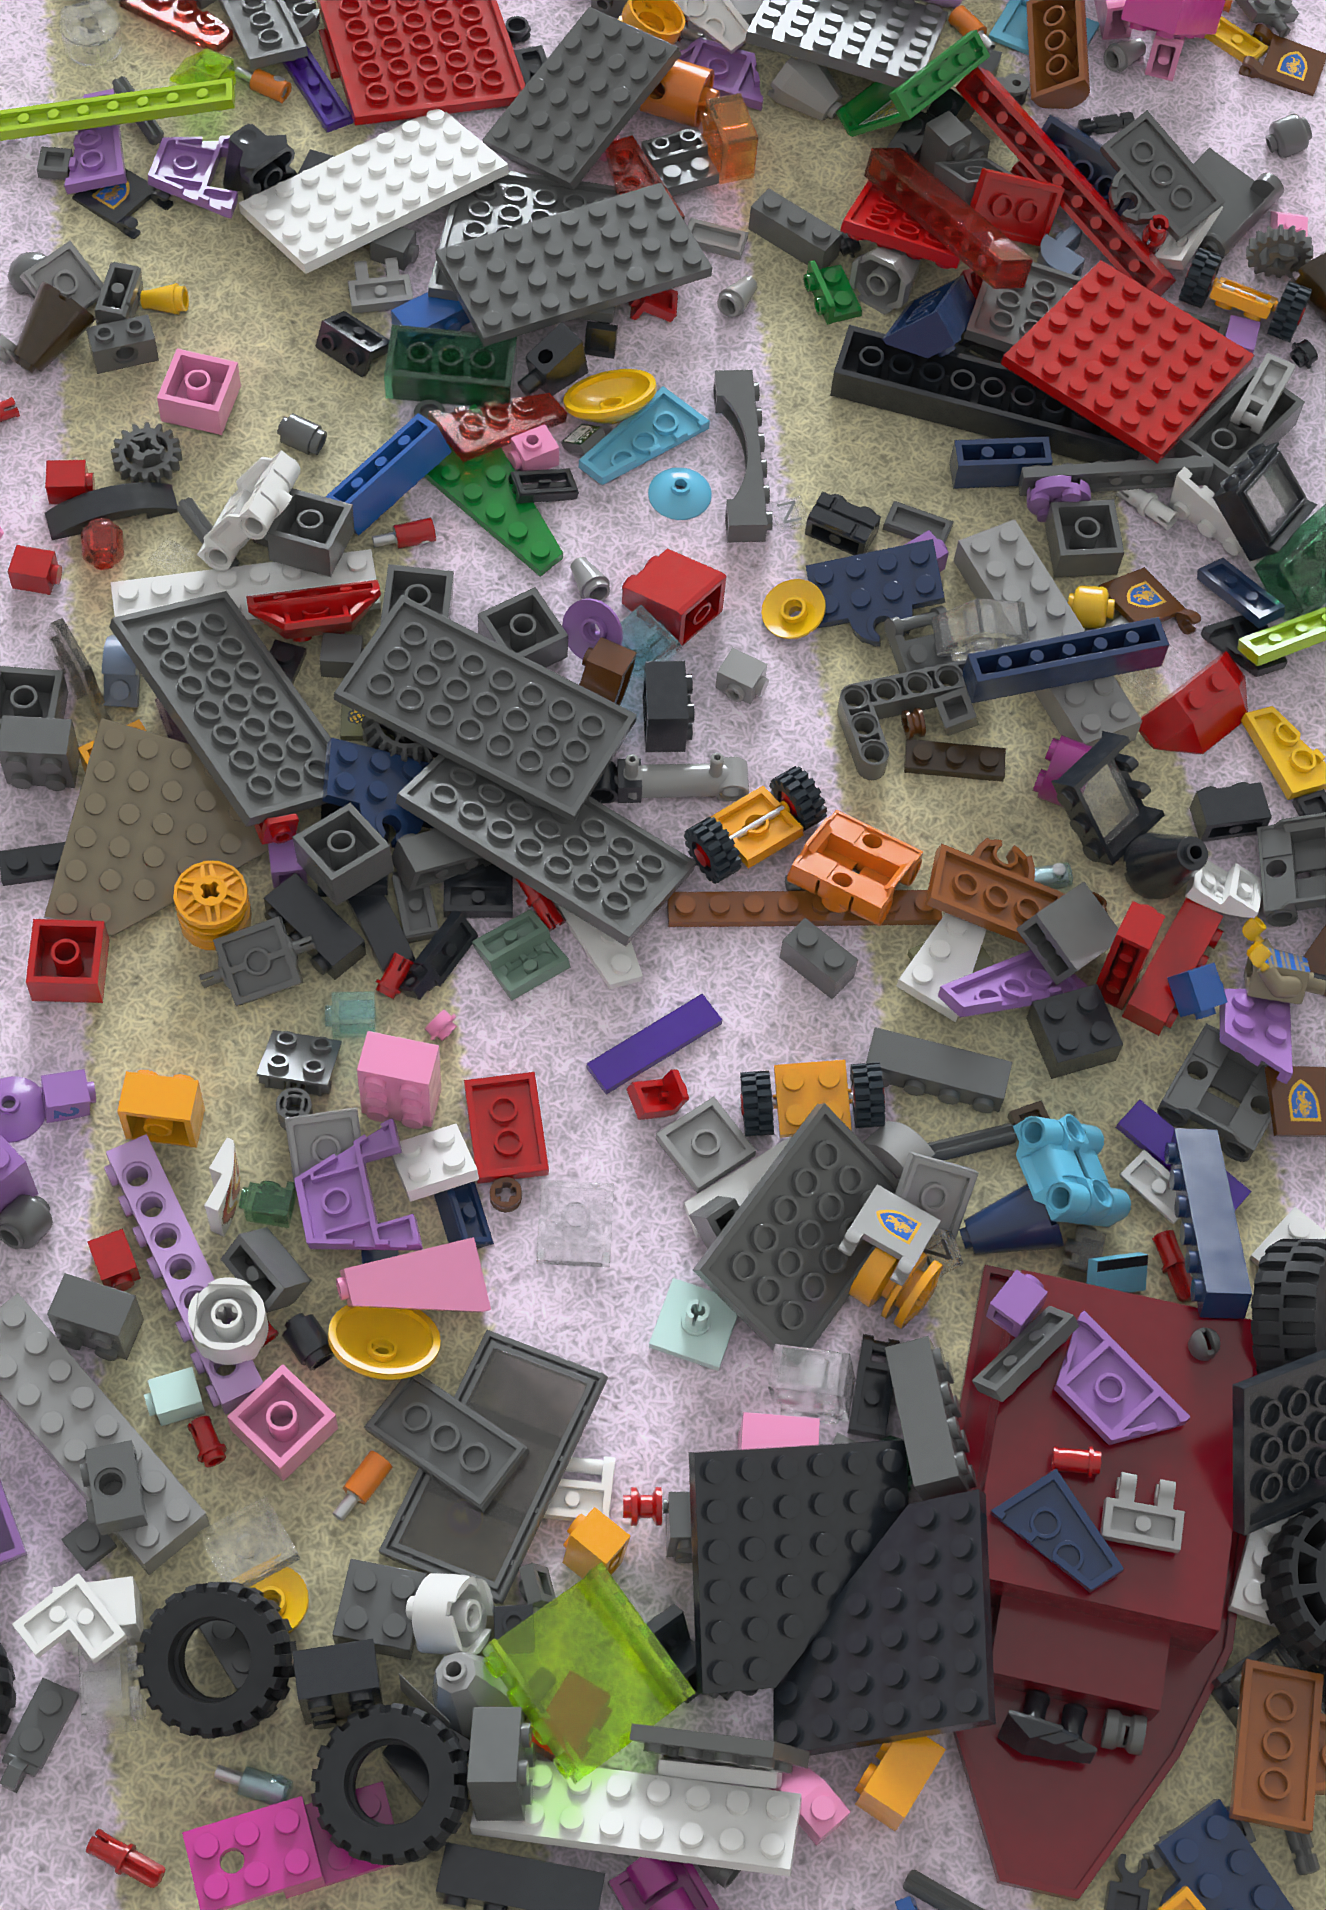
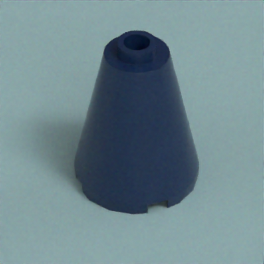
M1028 1184L1023 1185L964 1219L965 1227L959 1229L965 1250L972 1248L975 1255L1057 1249L1064 1246L1059 1224L1056 1221H1051L1045 1204L1034 1201Z

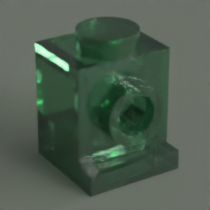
M261 1181L260 1184L250 1182L249 1188L243 1187L239 1208L244 1209L246 1221L289 1228L297 1197L295 1182L287 1181L286 1188L273 1181Z

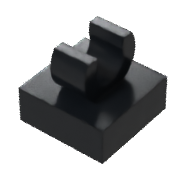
M587 321L584 343L585 355L614 359L618 325L599 321Z

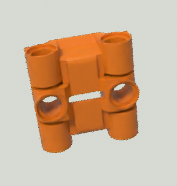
M835 810L831 816L826 817L806 842L789 870L787 881L812 894H817L821 897L824 907L830 911L842 913L851 910V913L880 926L886 919L892 906V897L896 885L901 883L909 887L915 880L922 864L923 851L841 811ZM855 868V869L858 870L860 873L857 874V873L853 872L852 870Z

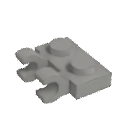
M397 257L385 258L386 277L369 278L366 261L354 262L356 280L348 281L352 314L390 310L413 299L409 274L400 275Z
M1121 1472V1476L1117 1477L1116 1499L1106 1497L1104 1500L1100 1530L1104 1540L1178 1553L1181 1550L1185 1511L1173 1509L1176 1482L1160 1479L1159 1484L1155 1486V1506L1134 1502L1137 1475Z

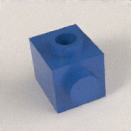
M1215 962L1167 977L1180 1017L1194 1014L1196 1020L1216 1014V1006L1228 1003Z

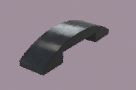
M138 482L104 487L80 494L54 506L45 512V517L51 539L57 540L83 534V527L145 513L147 519L178 512V505L171 484Z
M385 895L352 896L346 900L372 949V955L382 974L387 969L394 952L412 962L415 961L409 943Z

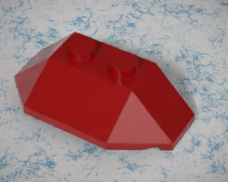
M378 580L252 595L246 596L248 612L286 640L293 639L294 642H305L311 640L312 636L323 635V632L345 634V632L353 631L381 596Z
M1227 651L1223 652L1141 716L1140 734L1153 749L1204 754L1242 723L1241 719L1244 714L1248 712L1245 675Z

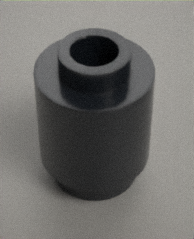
M299 1313L285 1323L286 1330L282 1337L302 1365H307L310 1371L332 1359L334 1354L328 1343V1335L313 1314L305 1316L303 1313Z

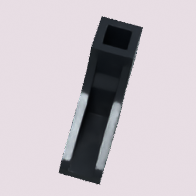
M952 86L935 99L928 109L924 108L911 119L904 121L881 157L901 173L906 174L919 163L926 123L947 111H950L960 122H963L966 119L970 120L975 110L957 89Z

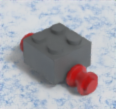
M631 1487L630 1495H623V1518H630L631 1526H637L640 1518H652L656 1526H662L663 1510V1514L666 1515V1557H675V1562L692 1563L690 1492H669L668 1500L663 1499L662 1502V1487H655L652 1495H640L637 1487Z

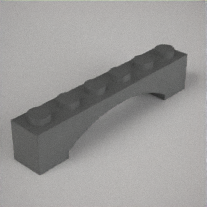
M715 370L713 385L715 413H722L734 428L741 443L745 459V476L742 485L735 497L726 501L725 524L727 543L765 542L767 530H772L773 518L772 511H766V504L770 503L769 485H764L763 478H767V459H761V452L765 450L764 433L758 432V427L762 426L761 407L756 408V401H759L760 398L759 382L753 381L752 370Z

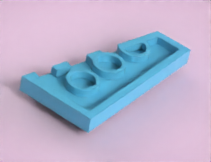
M662 386L648 405L633 416L622 421L581 457L578 468L599 484L604 485L708 430L710 420Z

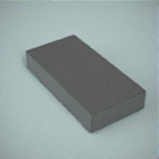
M894 501L883 524V530L911 540L929 530L937 539L942 540L945 544L954 521Z

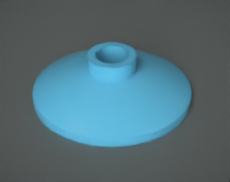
M670 468L660 472L653 478L648 489V497L653 508L661 515L674 520H688L699 516L708 508L712 496L707 480L698 472L687 468ZM677 486H682V487H685V489L680 490V489H677L676 487H677Z

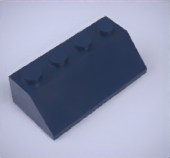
M1050 114L1041 129L1109 204V188L1114 176L1118 172L1099 151L1102 144L1063 119ZM1122 198L1114 210L1121 217L1125 210L1134 209L1135 204L1129 198Z
M961 275L910 301L884 336L885 344L925 358L935 354L943 357L955 350V344L962 339L961 335L966 332L976 303V299L964 276Z

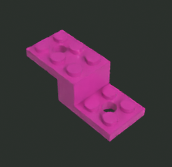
M383 1781L356 1789L358 1803L370 1818L382 1824H394ZM302 1796L182 1832L200 1910H226L284 1892L287 1899L390 1867L391 1865L371 1864L367 1861L358 1860L349 1856V1852L343 1848H338L330 1840V1833L322 1829L317 1820L320 1816L318 1807L313 1806L312 1803L305 1805ZM230 1851H238L244 1856V1865L236 1873H227L221 1868L222 1858Z

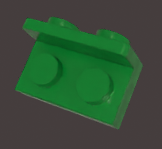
M815 260L808 261L807 274L803 276L804 286L807 292L813 293L815 297V310L818 315H823L827 325L862 316V308L842 265L819 269Z

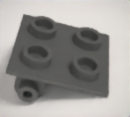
M272 1030L256 1075L259 1077V1083L265 1084V1088L284 1090L285 1081L286 1089L292 1088V1083L294 1082L297 1083V1088L300 1089L305 1084V1091L308 1094L318 1095L319 1097H322L323 1094H330L332 1086L330 1078L342 1041L297 1034L290 1031Z

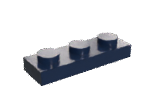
M1225 558L1218 559L1198 569L1197 580L1256 627L1261 628L1284 617L1285 605Z

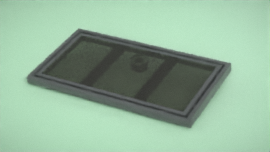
M486 1330L454 1398L528 1447L530 1452L484 1512H481L419 1468L385 1536L379 1553L428 1575L440 1573L476 1576V1578L487 1582L492 1593L493 1602L503 1605L604 1389L608 1376L603 1372L595 1371L493 1331Z

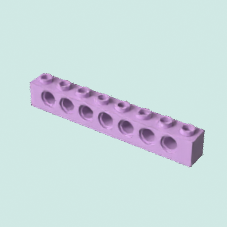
M147 1134L106 1151L109 1165L105 1166L104 1170L112 1187L119 1184L124 1194L118 1197V1200L126 1218L133 1215L138 1226L133 1227L132 1230L140 1248L148 1246L152 1257L146 1259L154 1279L162 1277L166 1288L161 1290V1294L169 1311L175 1308L178 1311L181 1320L175 1322L183 1342L191 1340L196 1352L190 1354L197 1373L200 1375L206 1372L211 1383L205 1386L208 1397L213 1407L221 1405L226 1415L235 1410L263 1381L253 1360L233 1364L236 1368L230 1375H219L217 1370L224 1364L215 1363L203 1357L195 1345L188 1322L187 1308L195 1294L202 1291L208 1286V1283L215 1279ZM138 1177L147 1178V1181L141 1186L130 1185ZM150 1208L162 1209L160 1214L155 1217L144 1215ZM173 1238L176 1240L172 1247H159L160 1242L164 1239ZM187 1269L191 1271L190 1275L185 1279L178 1280L173 1278V1275L178 1270ZM228 1318L226 1324H230L233 1318Z

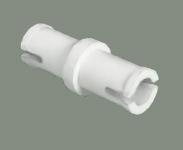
M1143 489L1117 491L1116 495L1137 508L1138 514L1143 517L1147 515L1166 530L1171 529L1179 517L1177 511L1172 510L1159 501L1158 496L1153 492L1147 493Z

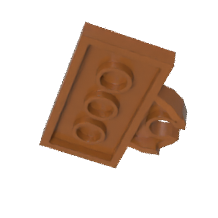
M986 838L975 848L971 855L941 843L935 852L925 905L1027 945L1016 928L1065 895L1063 892L1034 881L1035 865L1032 855L1027 857L1015 845L1006 856L1008 864H1006L997 857V852L1002 847V840L999 839L990 840Z
M1245 1659L1242 1663L1229 1818L1307 1835L1313 1831L1315 1795H1326V1714L1321 1713L1323 1674Z

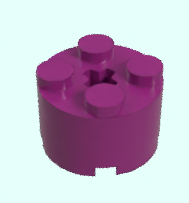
M1061 735L1060 740L1053 738L1045 756L1046 760L1051 761L1048 770H1040L1032 790L1038 792L1037 798L1063 807L1057 800V793L1051 781L1058 780L1093 746ZM1085 785L1080 789L1082 793L1085 788Z

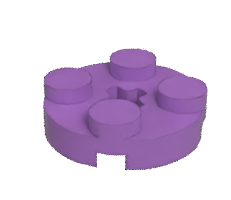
M1065 475L1042 478L1035 482L1034 489L1031 490L1029 487L1026 492L1027 508L1032 514L1037 515L1038 522H1046L1051 502L1091 500V489L1088 483L1081 479L1080 484L1071 482V476Z

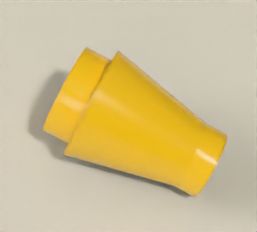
M178 283L151 290H142L140 302L143 309L179 315L180 312L188 310L189 295L185 286H179Z

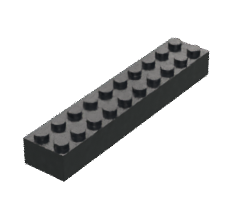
M853 325L848 327L834 370L830 396L996 439L1049 437L1051 453L1088 463L1096 461L1118 462L1128 459L1138 460L1140 452L1010 371L1001 363L954 351L943 357L935 354L925 358L885 344L883 338L886 334Z

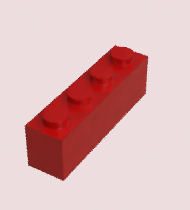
M1186 897L1128 1001L1122 1017L1158 1036L1164 1026L1171 1029L1179 1012L1175 1008L1176 1003L1167 977L1206 965L1209 957L1204 955L1208 946L1215 949L1224 932L1218 927L1224 916Z
M1132 901L1096 982L1105 1003L1120 1010H1123L1139 978L1166 917L1158 913L1152 906L1141 905Z

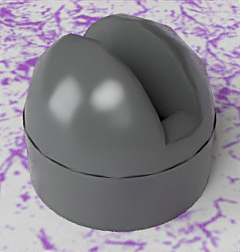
M1211 1328L1197 1329L1188 1341V1349L1192 1356L1202 1361L1214 1358L1221 1345L1219 1335ZM1204 1336H1207L1212 1348L1211 1350H1208Z

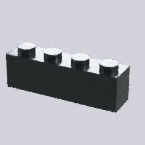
M446 1842L436 1887V1897L443 1899V1906L466 1910L468 1903L483 1906V1910H599L605 1873Z

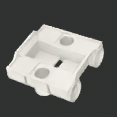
M281 450L273 458L261 457L237 479L238 490L229 498L212 530L204 536V543L197 554L209 567L218 571L229 569L238 551L250 539L260 540L265 537L274 519L283 512L292 499L289 492L300 474V466L296 460Z

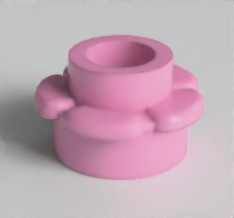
M443 1009L425 1028L431 1035L430 1039L435 1040L438 1037L441 1041H444L457 1027L453 1023L456 1015L453 1014L451 1016Z

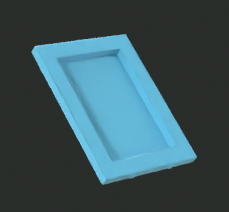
M1010 0L999 19L995 22L988 37L994 42L1029 55L1026 1L1029 0ZM1086 18L1087 44L1089 45L1100 23Z

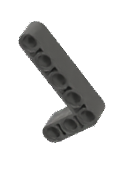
M966 660L853 683L841 690L837 716L856 770L861 777L867 780H877L886 771L889 748L879 720L901 715L903 710L913 712L914 708L918 707L921 710L936 708L935 697L966 686L962 676ZM880 697H885V698H888L889 700H884V699H881ZM848 704H855L857 705V707H853ZM858 731H863L867 734H860ZM867 759H874L878 762H870Z

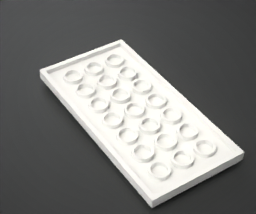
M440 109L428 111L426 116L407 121L315 167L304 170L290 179L279 182L277 185L259 194H254L238 204L240 213L297 267L307 274L508 175L509 169L508 163L451 115Z

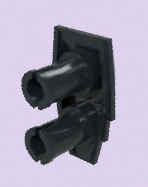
M1029 1690L1025 1696L1022 1713L1013 1710L1008 1711L997 1738L1022 1755L1091 1764L1097 1748L1085 1742L1082 1738L1085 1720L1088 1716V1711L1084 1706L1077 1703L1065 1704L1062 1711V1720L1059 1725L1045 1720L1047 1708L1050 1704L1049 1695L1040 1690Z

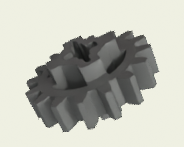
M1279 224L1277 229L1267 226V232L1265 233L1258 230L1256 231V238H1249V246L1246 247L1248 267H1254L1255 274L1265 272L1266 277L1276 275V278H1281L1283 275H1287L1291 278L1294 271L1298 272V269L1313 258L1312 237H1306L1305 230L1295 232L1294 225L1289 229H1284L1283 224Z
M145 422L142 429L133 424L132 432L129 433L126 430H122V439H114L115 448L111 449L115 472L120 471L122 480L130 477L131 483H138L139 481L161 483V478L163 477L169 480L173 478L171 470H180L179 461L183 460L180 441L178 438H174L171 429L163 432L162 424H158L155 429L150 428L149 422Z

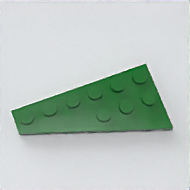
M476 404L472 405L440 430L452 452L426 474L424 478L541 577L563 559V551L535 504H517L515 500L517 494H513V484H510L508 481L510 472L515 470Z

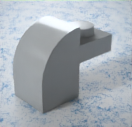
M886 1121L885 1126L879 1127L862 1142L891 1173L896 1174L899 1180L910 1151L929 1157L935 1155L931 1147L918 1133L899 1122Z

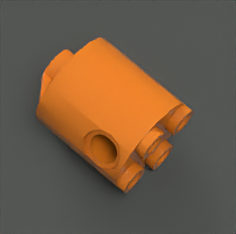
M678 59L640 106V111L691 127H699L705 113L714 114L718 105L720 91L713 89L714 70Z

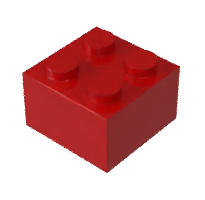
M33 919L26 985L32 1001L103 1003L110 942L105 921Z

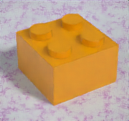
M139 1070L137 1073L126 1071L117 1112L126 1139L134 1140L147 1134L150 1142L197 1148L205 1106L199 1080H194L192 1077L182 1074L167 1077L160 1076L153 1071Z
M927 1736L883 1743L875 1755L881 1761L880 1764L876 1766L871 1762L854 1791L860 1794L855 1805L896 1831L946 1749Z

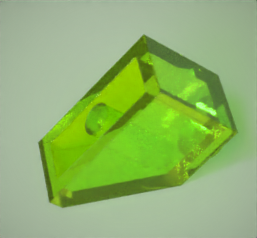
M206 48L185 58L169 79L174 83L184 85L232 78L235 85L234 60Z

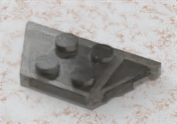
M61 618L51 622L46 635L56 654L54 659L59 670L63 671L64 674L67 673L70 678L68 683L73 695L77 700L83 698L98 726L101 718L112 721L102 705L105 701L92 667L64 619Z

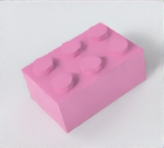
M367 1031L357 1067L362 1113L378 1122H385L388 1118H393L412 1129H421L422 1126L432 1127L441 1093L439 1045Z

